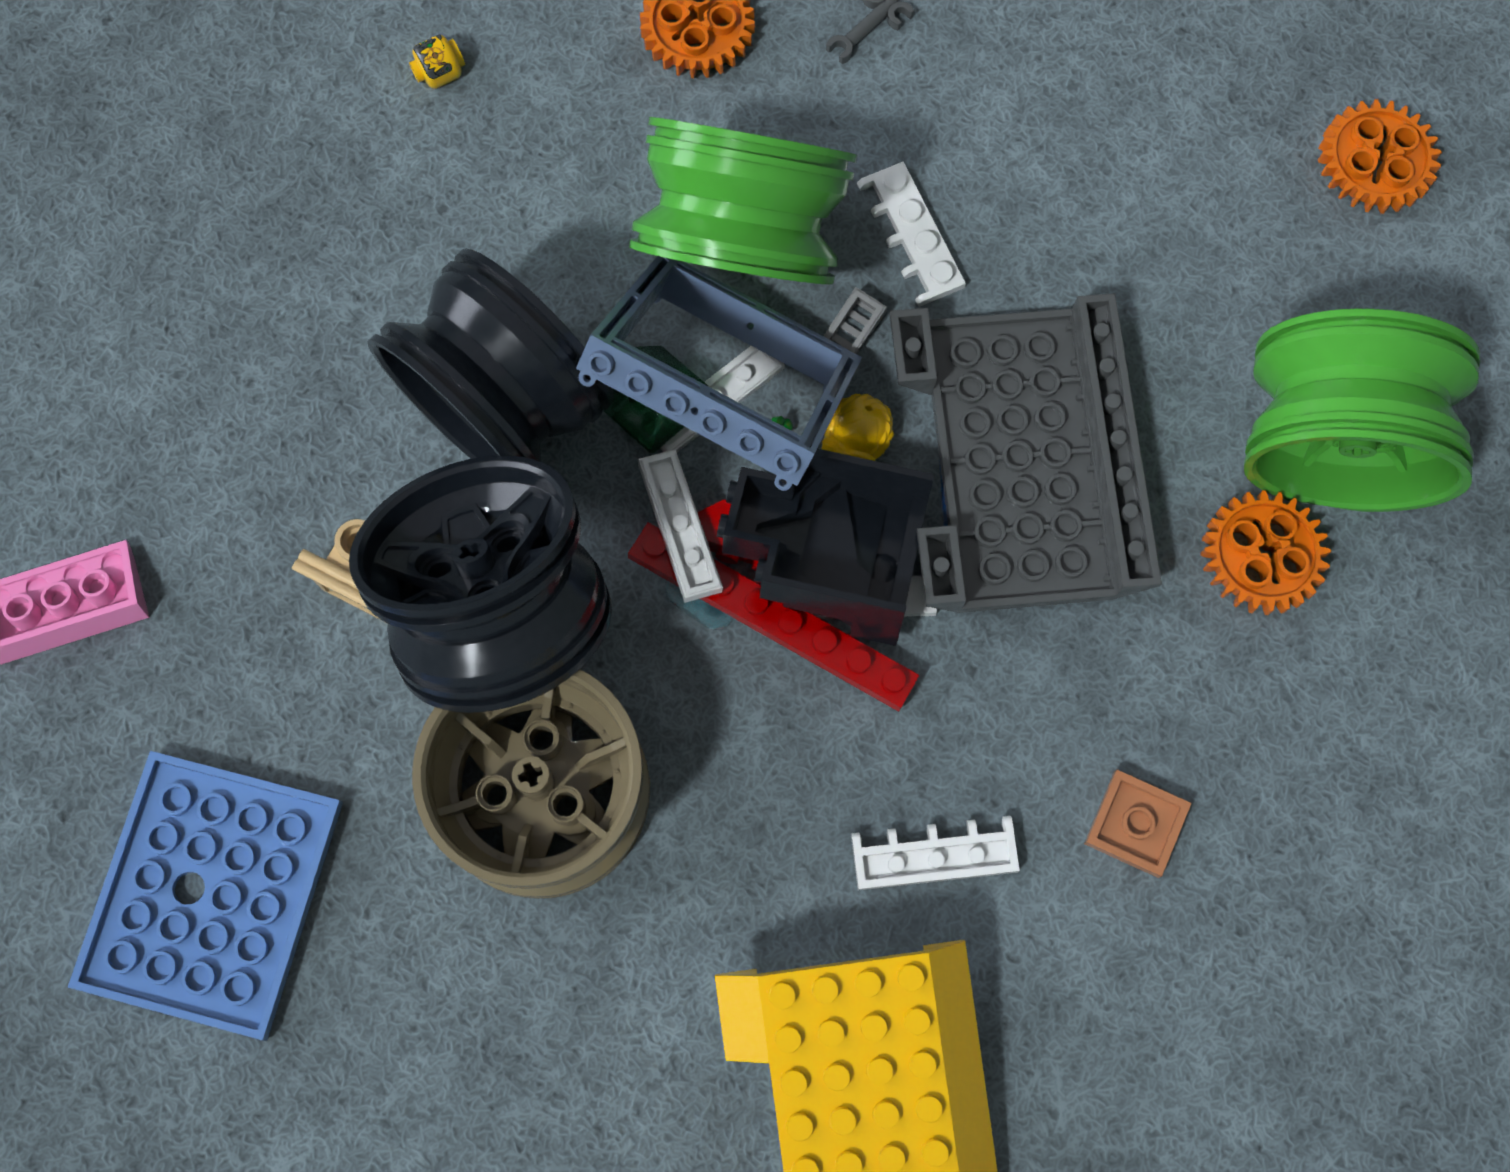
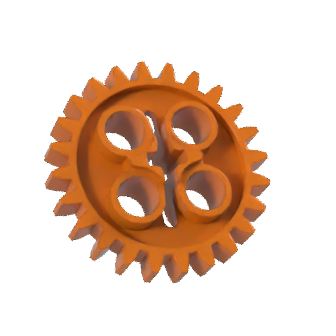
M643 0L644 12L640 13L641 37L644 38L645 49L652 50L654 61L663 60V69L667 70L673 64L676 65L677 76H680L684 69H689L690 77L693 79L696 76L697 70H702L706 78H709L710 68H715L717 72L722 74L723 63L726 62L732 67L736 66L735 55L745 57V46L752 45L755 21L754 8L750 7V0H705L703 2H695L696 0ZM669 20H678V21L672 22V23L667 22V21H669ZM720 23L728 24L726 26H718ZM695 43L701 44L700 46H697V47L689 46V45L695 44Z
M1378 99L1374 100L1370 108L1367 107L1364 101H1360L1355 110L1348 106L1342 116L1339 114L1335 116L1323 134L1324 138L1318 147L1323 152L1318 158V163L1327 165L1324 167L1321 175L1333 177L1328 188L1339 186L1342 189L1338 196L1339 199L1347 195L1352 197L1351 207H1355L1359 201L1364 202L1365 212H1369L1373 205L1378 206L1381 214H1384L1390 205L1395 212H1399L1404 204L1411 207L1418 198H1423L1437 179L1435 174L1441 167V164L1436 160L1442 152L1439 149L1432 148L1437 142L1438 137L1426 136L1431 125L1419 126L1417 124L1421 116L1419 113L1411 118L1406 116L1408 106L1406 105L1399 112L1395 111L1393 101H1390L1386 108H1381ZM1383 129H1384V130L1387 132V134H1386L1385 142L1383 143L1382 148H1381V152H1380V150H1378L1377 148L1379 147V145H1380V144L1382 143V141H1383V137H1384V135H1383ZM1380 159V161H1382V164L1377 170L1375 183H1373V172L1375 171L1378 164V160ZM1354 165L1360 167L1363 171L1356 169ZM1390 174L1396 175L1399 179L1392 177Z
M1262 490L1257 496L1256 501L1250 492H1246L1242 497V503L1237 498H1232L1228 503V509L1221 506L1215 513L1218 519L1212 518L1207 524V527L1212 532H1206L1202 537V541L1211 546L1205 547L1200 554L1205 558H1211L1212 561L1207 563L1203 570L1206 572L1215 571L1216 576L1210 582L1211 586L1222 583L1225 588L1220 596L1224 598L1231 593L1234 594V607H1238L1243 601H1247L1249 613H1253L1259 605H1262L1264 614L1269 615L1273 612L1276 605L1279 612L1283 614L1290 609V603L1295 608H1298L1304 603L1303 597L1310 599L1316 593L1313 586L1319 587L1324 583L1325 579L1319 573H1324L1328 570L1330 564L1320 559L1325 558L1331 553V549L1321 547L1320 543L1328 535L1327 533L1315 532L1314 529L1321 523L1320 519L1310 522L1306 519L1310 512L1309 507L1300 512L1295 509L1297 505L1296 498H1293L1286 505L1283 503L1281 492H1278L1272 500H1269L1266 490ZM1253 521H1256L1259 524V529L1253 523ZM1274 523L1281 526L1285 536L1281 537L1273 533L1270 524ZM1233 533L1243 534L1248 540V546L1238 544L1234 539ZM1262 547L1264 551H1271L1272 556L1270 557L1268 553H1261L1259 549ZM1283 559H1288L1295 563L1297 573H1292L1285 569ZM1251 568L1257 571L1261 581L1254 582L1250 580L1246 575L1245 569ZM1272 576L1278 582V584L1273 583Z

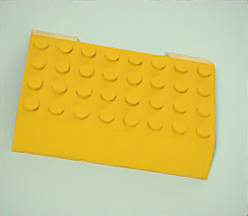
M965 940L923 945V951L759 974H757V969L715 974L726 1061L769 1063L783 1172H998Z

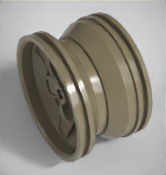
M580 669L554 689L512 707L474 713L454 712L435 707L423 726L414 753L412 767L414 799L419 816L431 839L451 861L489 886L511 895L537 899L566 896L592 886L611 873L626 858L635 845L646 820L650 799V777L646 758L633 724L622 704L613 693L597 679ZM532 710L520 733L498 724L499 721L513 714ZM573 717L587 724L600 738L572 741ZM542 732L553 734V742L549 748L545 750L534 749L533 741L538 734ZM471 755L483 771L484 776L462 793L463 773L468 757ZM536 776H538V777H537V782H538V784H537L536 786H533V785H534V779H533V778L536 777ZM613 779L612 794L605 812L590 791ZM497 786L505 787L507 795L503 803L495 806L489 805L487 796L490 790ZM565 797H573L577 800L575 812L567 817L558 815L557 805L559 801ZM502 826L504 853L488 845L478 835L477 831ZM555 833L576 844L575 847L566 852L547 857Z

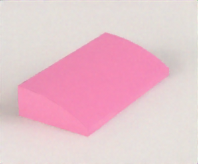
M123 540L0 579V665L149 618L137 566L129 542Z

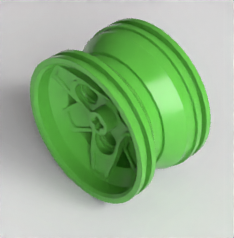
M649 117L648 125L655 126L656 129L655 136H646L645 143H649L647 161L656 184L662 191L659 205L633 221L632 230L639 232L638 238L630 239L629 248L677 261L751 275L815 284H834L835 275L828 273L829 267H837L838 257L820 234L822 218H827L846 196L849 180L853 181L854 172L847 171L848 162L856 163L857 154L740 131Z
M1339 309L1315 312L1288 319L1271 327L1263 333L1256 344L1253 374L1257 384L1273 398V401L1254 422L1251 435L1247 439L1244 461L1245 476L1256 487L1266 490L1271 495L1276 496L1278 492H1281L1285 500L1291 501L1293 498H1296L1297 502L1361 512L1419 509L1442 504L1459 497L1472 484L1474 453L1470 446L1469 432L1452 407L1469 396L1478 384L1480 350L1477 343L1467 333L1446 322L1419 314L1384 309Z

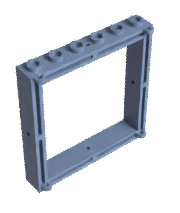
M657 256L592 332L576 369L580 371L578 378L583 386L590 387L597 380L777 475L774 481L775 486L779 490L786 491L792 484L796 486L799 484L862 357L685 262ZM661 299H664L824 384L823 394L800 436L624 342L625 338L653 303H658ZM585 375H589L591 380L586 379ZM781 479L786 480L787 483H782Z

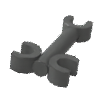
M862 0L864 5L874 10L845 36L835 35L831 37L826 44V51L829 53L835 47L844 48L845 51L839 56V62L841 64L847 63L851 59L853 47L886 17L889 26L898 31L901 28V21L895 15L902 13L911 19L914 14L913 7L909 3L898 2V0Z

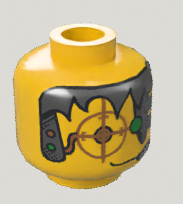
M436 35L415 45L412 49L414 60L409 62L417 82L420 83L425 80L427 85L433 89L458 79L462 74L461 67L465 65L462 54L454 39L447 40L443 35Z

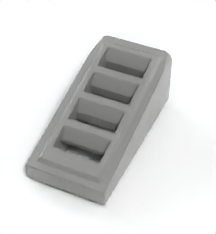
M855 287L823 337L833 340L849 351L858 354L887 313V307ZM856 305L872 314L869 320L853 310ZM848 316L865 326L861 332L845 322ZM840 328L857 338L853 344L836 334Z

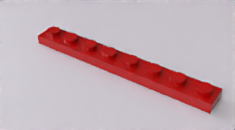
M647 522L629 550L628 559L679 587L660 528ZM713 559L723 590L722 593L700 598L702 601L896 711H900L919 674L811 613L786 608L780 602L760 598L761 585Z

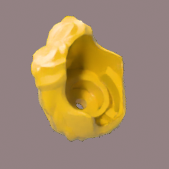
M853 394L848 398H842L824 434L821 449L875 461V459L884 454L894 436L892 429L893 418L890 408L869 394Z

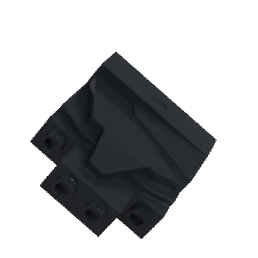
M817 448L797 486L792 484L788 490L782 491L774 483L777 475L741 467L738 481L731 480L728 487L726 503L731 504L729 515L721 514L717 529V537L723 538L722 553L758 561L754 582L761 583L760 598L780 602L786 608L839 619L851 627L850 636L896 646L907 607L906 602L918 550L916 531L917 528L923 527L935 474ZM781 479L782 483H787L786 480Z

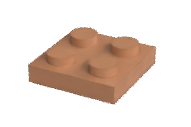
M1116 770L1112 775L1084 844L1160 878L1164 873L1192 803L1120 770Z

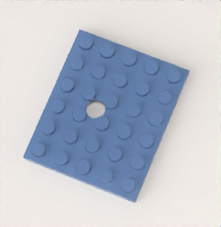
M150 751L68 988L267 1041L343 802ZM188 873H197L204 881V893L197 902L188 905L183 904L175 894L176 883L182 876Z

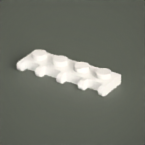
M898 163L861 178L857 182L860 191L873 186L881 201L880 204L875 205L871 209L873 217L876 218L887 213L896 231V234L886 239L888 247L892 248L902 244L912 263L901 271L904 279L917 274L926 290L925 293L915 299L918 307L964 289L966 283L905 163Z
M1011 815L1002 816L1003 832L978 834L974 819L966 821L968 836L938 839L936 825L929 824L927 825L928 840L898 843L895 828L887 829L888 845L862 847V838L859 832L851 833L858 890L1018 873L1020 869Z

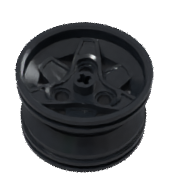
M462 249L455 256V261H450L443 267L442 275L434 282L427 312L428 317L421 324L387 322L380 329L381 336L375 334L367 341L368 347L379 365L402 393L447 439L470 459L485 456H519L541 462L540 443L547 436L553 437L579 431L588 422H595L602 415V410H607L614 403V393L611 387L598 380L590 387L583 386L578 378L580 371L576 367L585 347L532 291L485 255L472 249ZM585 375L586 379L591 380L589 375Z
M485 456L449 464L426 473L401 487L384 500L364 521L352 543L349 555V569L353 582L367 608L380 620L388 623L387 632L390 653L404 683L420 700L443 710L466 713L494 711L512 707L545 694L569 679L589 661L602 643L611 621V597L602 572L587 550L578 543L581 532V518L571 489L559 472L545 463L519 456Z

